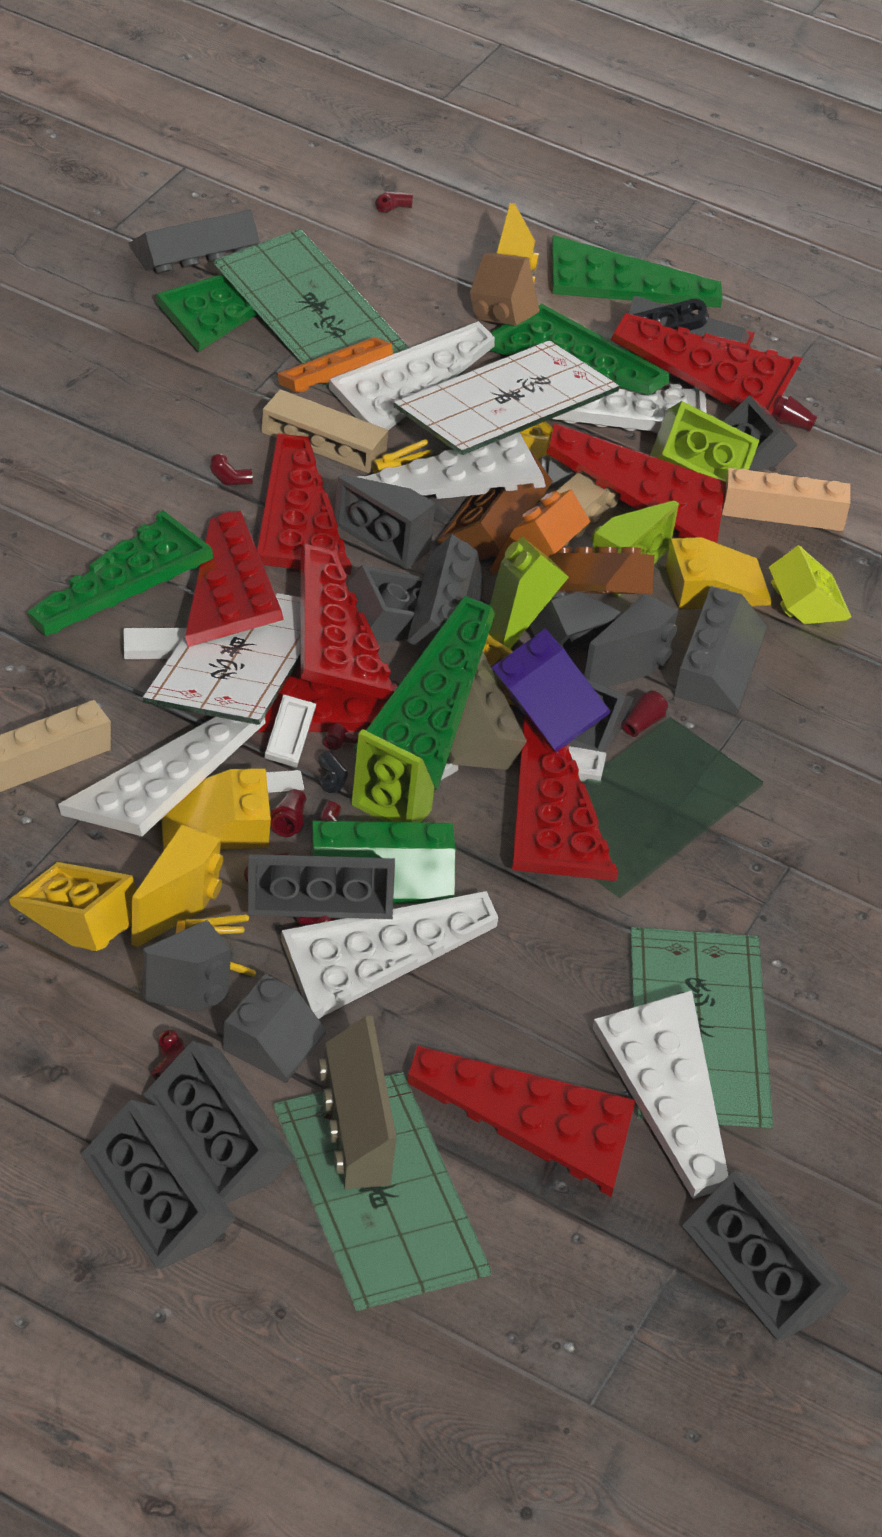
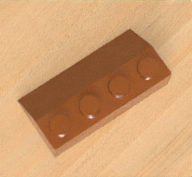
M531 453L544 476L545 487L534 488V483L517 485L518 490L506 491L505 487L490 488L485 494L470 495L436 542L440 545L453 534L477 550L479 561L489 557L497 558L513 529L524 520L522 515L534 508L547 495L546 490L553 482L534 454Z
M562 547L555 554L548 556L569 577L557 593L563 591L575 593L580 591L584 594H653L654 555L641 554V548L622 547L621 553H618V548L598 547V553H595V548L576 547V553H572L573 548Z

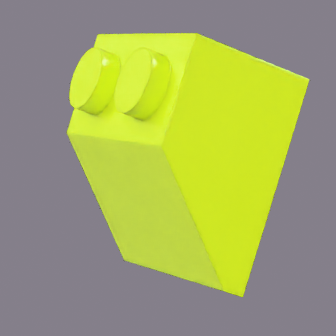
M796 546L769 566L774 578L771 584L782 597L783 601L780 602V605L789 617L795 616L803 624L847 621L852 617L833 574L801 546Z

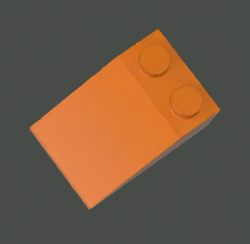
M572 489L560 494L557 490L548 493L540 500L542 505L536 506L522 515L524 520L513 529L489 569L492 575L499 572L500 564L505 557L507 548L513 542L518 541L521 536L546 556H550L559 551L591 522Z

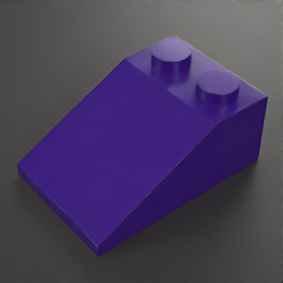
M546 628L491 667L502 690L555 752L610 714L608 707Z

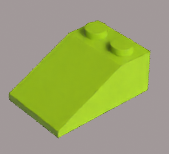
M681 401L667 409L650 456L726 482L729 468L749 470L760 440Z
M673 500L612 517L603 526L600 525L594 530L591 537L592 548H595V553H598V547L618 548V553H621L622 547L641 548V554L654 555L655 564L669 551L679 503ZM613 594V595L616 596V597H619L621 594Z
M522 536L518 541L513 542L505 552L490 603L495 615L489 634L509 649H511L569 578L548 556Z
M362 729L358 734L352 806L383 822H422L432 811L434 784L423 759Z

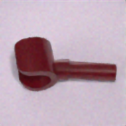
M335 723L329 727L324 745L329 749L337 750L343 742L356 744L358 742V735L348 733L342 724Z

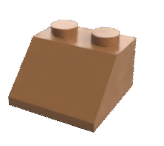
M489 252L483 254L470 290L475 319L517 326L539 313L529 258Z

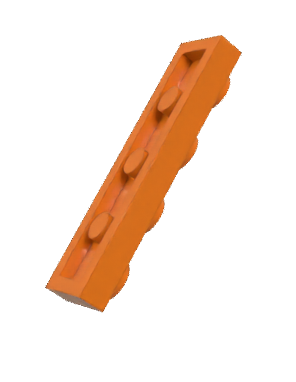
M377 337L367 339L277 373L279 385L296 393L309 390V386L317 383H328L331 378L393 355L392 343Z

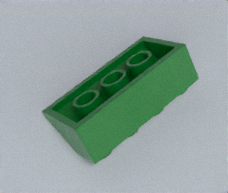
M312 821L310 856L395 858L393 903H427L454 898L455 840L453 823Z

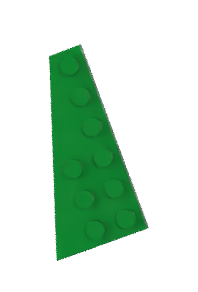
M556 235L552 236V294L633 301L634 296L657 303L667 304L700 299L705 303L706 307L721 308L723 300L721 281Z
M223 274L163 291L156 295V303L198 352L258 314Z
M544 304L538 305L539 313L517 326L505 324L491 332L495 337V344L489 351L511 356L550 340L619 385L617 387L650 395L669 383L668 372Z
M162 510L156 515L157 521L150 526L143 524L137 529V536L131 540H122L90 564V571L83 577L77 574L69 580L70 586L64 591H54L28 611L30 623L45 636L58 633L71 624L86 620L99 611L114 607L125 599L142 594L147 589L162 582L170 581L175 576L190 569L200 567L201 564L214 559L212 547Z
M464 596L366 730L423 759L434 784V789L437 791L495 615L492 606ZM357 742L356 745L354 746V750H355L356 754H357V744H358V742Z

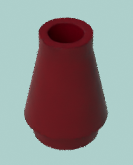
M782 395L772 413V416L777 418L779 423L802 428L809 432L818 415L812 413L791 395L789 398Z
M653 690L642 693L628 717L622 722L623 730L631 737H637L642 731L665 718L666 711L668 710L666 699L660 693Z
M297 789L290 790L286 797L270 813L271 828L277 835L291 837L301 831L307 800L306 795L302 791Z

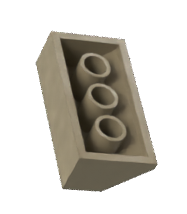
M482 652L448 758L452 765L510 770L527 741L484 652Z
M365 1016L325 1043L324 1058L318 1059L319 1081H326L327 1089H323L324 1110L332 1114V1119L328 1121L330 1143L336 1142L338 1151H334V1169L336 1174H342L344 1189L391 1185L397 1140L373 1016Z

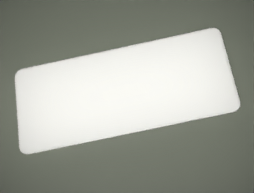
M300 770L266 772L268 793L285 792L293 789L304 790Z

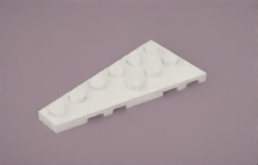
M478 321L329 379V389L356 418L389 430L410 414L394 403L395 401L455 378L494 347L495 337Z
M671 384L669 389L657 390L650 395L615 387L607 392L600 393L539 419H558L572 424L578 422L590 423L598 427H622L629 431L647 430L658 434L667 409L684 401L707 413L706 396L704 391L695 386L694 389H681L682 386L680 384Z
M519 431L504 433L498 438L481 442L464 450H446L440 455L430 458L416 459L409 464L396 468H385L379 473L358 476L363 479L410 488L422 496L436 494L437 499L485 494L490 488L505 487L506 491L518 490L517 485L534 483V488L545 487L544 476Z
M222 713L58 804L62 816L143 836L266 723L264 713L260 719Z
M487 891L396 908L393 909V919L344 918L282 930L281 941L302 997L319 1019L497 927L498 915Z
M692 990L594 1019L593 1030L634 1100H636L635 1102L691 1197L695 1199L713 1193L728 1178V1171Z

